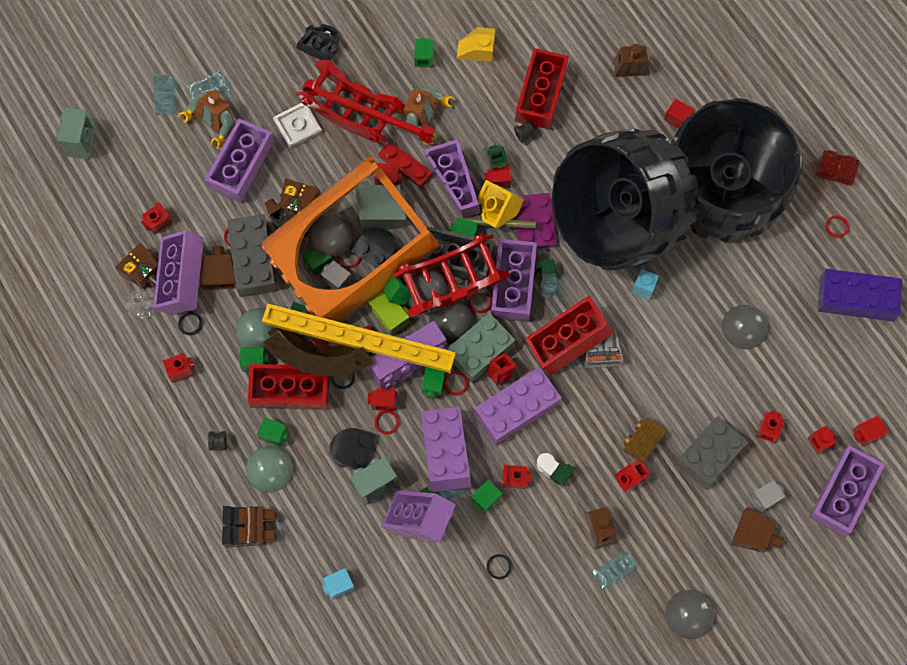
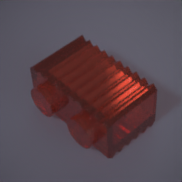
M824 150L820 156L815 176L852 186L860 160H856L855 157L850 155H838L833 150Z

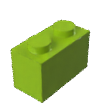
M384 290L368 301L370 310L391 336L410 323L407 308L405 306L401 307L399 304L389 303Z

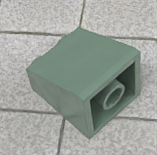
M359 185L355 188L362 233L372 228L390 230L407 227L406 220H409V217L384 185ZM394 185L406 200L405 192H401L400 186Z

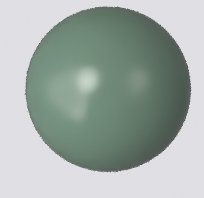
M254 308L248 310L238 320L236 335L239 343L244 348L263 347L265 351L269 350L263 341L270 337L268 331L273 326L262 323L266 309Z
M261 447L254 451L247 461V478L251 485L259 491L276 492L289 483L293 474L292 460L279 447Z

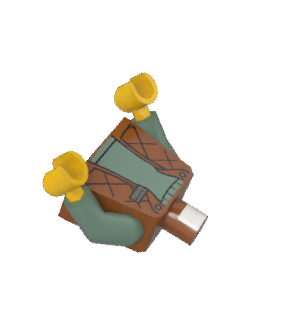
M415 88L410 91L409 99L404 107L407 123L422 128L423 124L429 126L439 106V101L443 107H452L448 104V100L454 101L455 99L452 96H442V93L432 88ZM433 134L432 140L437 139L436 134Z
M217 91L201 93L192 100L188 110L180 112L178 117L181 118L185 115V123L193 119L192 113L194 112L197 118L219 135V137L211 140V145L218 144L217 149L222 148L226 142L224 138L228 136L233 125L230 105L220 97Z

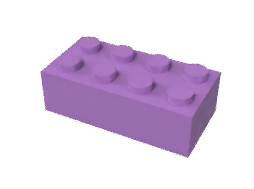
M239 118L205 178L208 189L241 203L274 144L272 132Z
M188 230L161 237L153 309L169 315L196 309L204 237Z
M499 239L496 268L500 271L508 270L511 277L494 285L491 315L494 318L529 322L537 248L536 242Z
M435 321L404 338L440 349H447L446 338ZM379 354L371 358L373 364L368 366L369 372L378 386L386 389L393 387L399 379H406L411 376L414 370L425 368V366Z
M538 367L475 407L474 414L494 444L498 445L560 405L562 398L542 369Z
M460 406L421 411L431 492L471 487Z
M848 445L842 451L808 518L843 537L849 535L885 464Z
M397 490L381 527L400 537L440 543V540L445 535L446 526L453 516L456 504L438 494Z

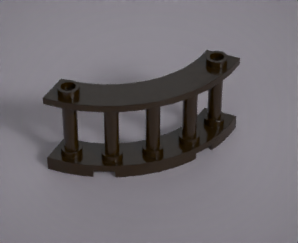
M276 327L268 331L270 337L263 341L269 351L285 364L313 375H345L373 364L370 356L374 353L365 351L363 347L356 349L345 345L330 346L312 343L303 339L302 336L295 332Z

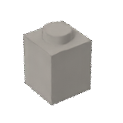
M332 261L330 265H325L322 269V280L334 290L345 288L352 281L351 273L335 261Z
M773 480L756 490L751 495V498L762 513L785 498V492L779 483L776 484Z

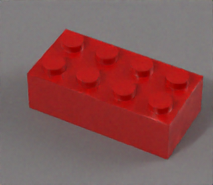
M537 48L533 49L516 108V122L523 123L529 121L533 126L551 129L568 67L569 56Z
M588 295L525 339L542 369L551 376L615 332L597 303Z
M250 364L247 402L250 408L328 409L330 376L305 373L289 365Z

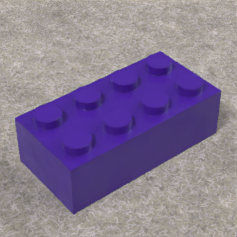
M825 268L820 276L818 312L894 322L901 314L902 278Z

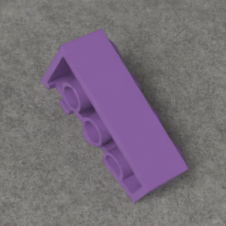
M456 139L423 150L426 160L462 217L466 218L481 213L459 140Z

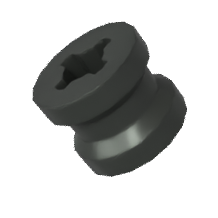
M529 121L523 122L521 126L517 125L514 127L515 135L520 143L526 142L528 138L532 139L535 137L534 129Z
M209 431V451H214L215 449L226 450V431H221L220 433Z

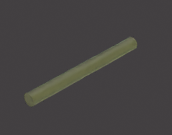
M463 218L478 222V226H491L480 218ZM510 220L501 227L536 229L537 221Z

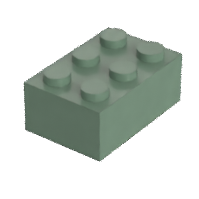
M488 313L446 350L456 353L453 364L473 383L489 369L490 360L504 353L507 354L515 347V339Z

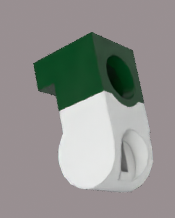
M543 453L537 459V469L562 488L574 473L575 468L568 464L566 468L563 467L549 453Z

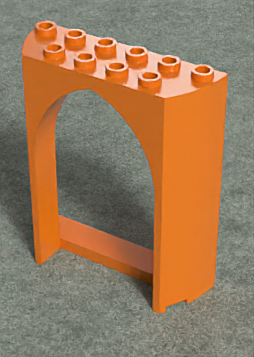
M371 155L265 238L261 245L264 251L271 257L269 260L271 264L283 272L282 278L287 284L294 286L293 292L300 300L303 299L307 303L305 307L312 315L315 314L318 317L341 323L345 322L364 307L369 300L382 292L392 275L399 271L398 268L405 264H409V266L416 265L441 246ZM375 174L421 234L365 278L351 286L335 290H325L303 282L298 269V253L305 233L321 215Z

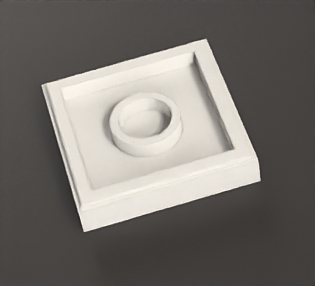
M302 103L273 117L275 124L290 149L322 133V129L311 110Z

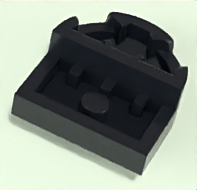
M321 24L320 27L310 25L306 28V34L297 42L296 49L317 59L330 61L338 51L340 37L337 35V30L329 25Z
M372 228L361 235L351 252L377 268L393 256L398 249L396 239L390 232L380 228Z
M357 428L344 429L332 438L329 452L335 463L342 468L347 467L357 470L362 467L364 469L368 465L376 435Z

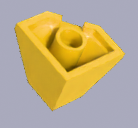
M477 27L459 40L457 59L492 62L496 29Z
M486 180L478 195L479 204H481L483 211L481 214L482 221L498 229L517 216L525 199Z

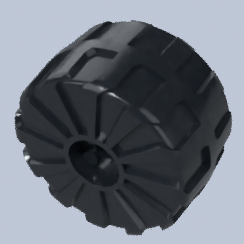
M743 98L718 102L712 101L703 105L692 116H688L678 128L671 141V145L679 146L689 160L688 168L691 175L696 176L699 192L695 196V208L698 209L696 222L690 225L694 234L705 239L709 236L719 238L725 243L740 242L743 237H755L767 231L787 209L797 188L802 172L803 158L800 155L797 143L798 138L794 130L788 126L775 110Z
M625 129L612 131L574 146L567 152V156L560 166L557 167L553 178L552 211L554 212L558 230L563 240L581 260L601 267L604 270H619L643 265L679 247L687 239L685 233L689 226L696 222L698 209L695 208V196L699 192L696 176L690 173L687 156L679 146H672L665 135L654 130Z

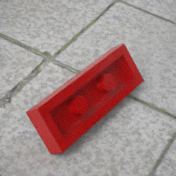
M390 141L378 153V157L387 164L400 166V173H403V176L420 188L432 176V172Z

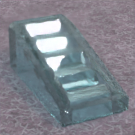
M220 71L187 86L192 100L198 96L197 88H199L200 94L207 93L208 91H217L221 94L230 90L225 76Z
M154 76L156 115L175 114L174 80L172 76ZM170 104V107H160V105Z
M625 551L595 569L593 573L603 589H606L638 567L629 553ZM621 559H626L630 565L629 569L626 568ZM616 562L619 563L624 572L621 573L615 565ZM612 566L617 576L614 577L608 567ZM605 570L607 572L608 576L610 577L609 581L606 579L602 571Z

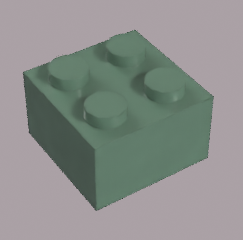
M65 107L63 114L60 116V129L56 132V141L67 157L89 158L96 126L87 110Z
M380 457L375 458L369 463L368 467L364 469L361 467L352 473L353 476L350 477L364 505L399 485L397 476L385 457L381 459Z

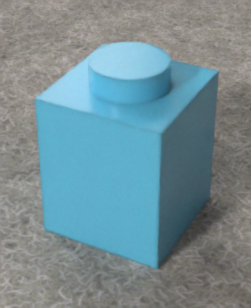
M641 269L632 293L650 300L659 275Z
M346 568L323 578L325 582L322 585L326 596L330 595L332 599L355 590Z

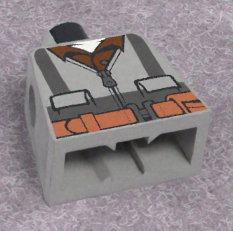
M616 332L586 352L585 368L622 365L623 357Z

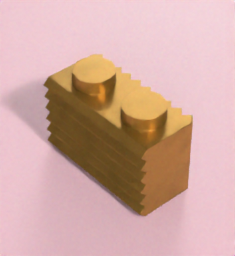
M647 417L645 421L641 419L634 428L637 430L633 436L629 434L623 442L625 445L623 451L636 461L641 459L643 463L667 432L666 429L654 422L650 417Z

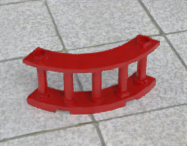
M318 60L315 67L320 73L316 79L318 86L321 87L325 79L329 78L336 86L332 92L333 94L339 96L342 91H347L353 95L352 101L356 103L364 101L371 104V109L376 111L380 109L386 110L385 114L389 116L395 113L404 114L405 105L397 96L382 93L375 95L370 93L369 88L360 83H351L345 79L347 75L329 60ZM309 92L296 93L303 105L311 107L337 126L355 135L369 139L374 143H386L387 139L381 134L387 124L386 122L380 120L376 128H370L367 126L373 117L365 115L359 125L348 120L354 109L347 107L343 115L340 116L330 110L335 102L327 100L323 105Z
M480 234L473 238L474 241L447 254L416 265L409 266V264L400 266L398 268L399 271L392 276L393 278L403 276L414 300V307L407 310L410 318L430 312L429 309L435 307L440 309L479 293V290L482 288L492 287L511 277L508 270L500 271L496 268L486 242L493 239V235L484 236V234ZM478 246L490 271L488 273L489 276L482 280L478 278L467 253ZM457 256L461 257L471 280V285L462 289L458 287L447 262ZM440 264L450 286V294L441 297V294L438 295L437 291L433 289L432 298L425 302L424 299H421L411 274L420 271L422 277L431 283L428 268Z

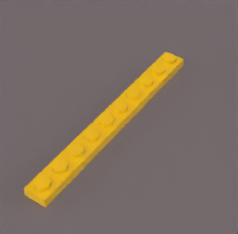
M271 304L267 305L262 319V323L265 325L356 349L363 347L368 352L448 373L451 372L456 353Z

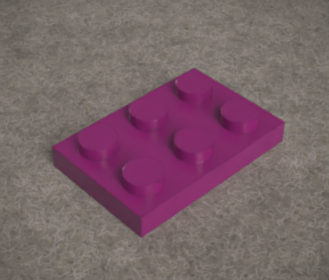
M550 193L519 195L525 200L515 220L537 221V228H516L518 241L536 242V249L556 247Z

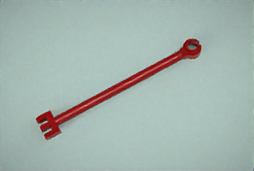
M313 79L305 81L302 86V91L309 92L312 96H321L417 134L422 142L432 143L434 134L432 127L423 124L422 128H419L323 90Z

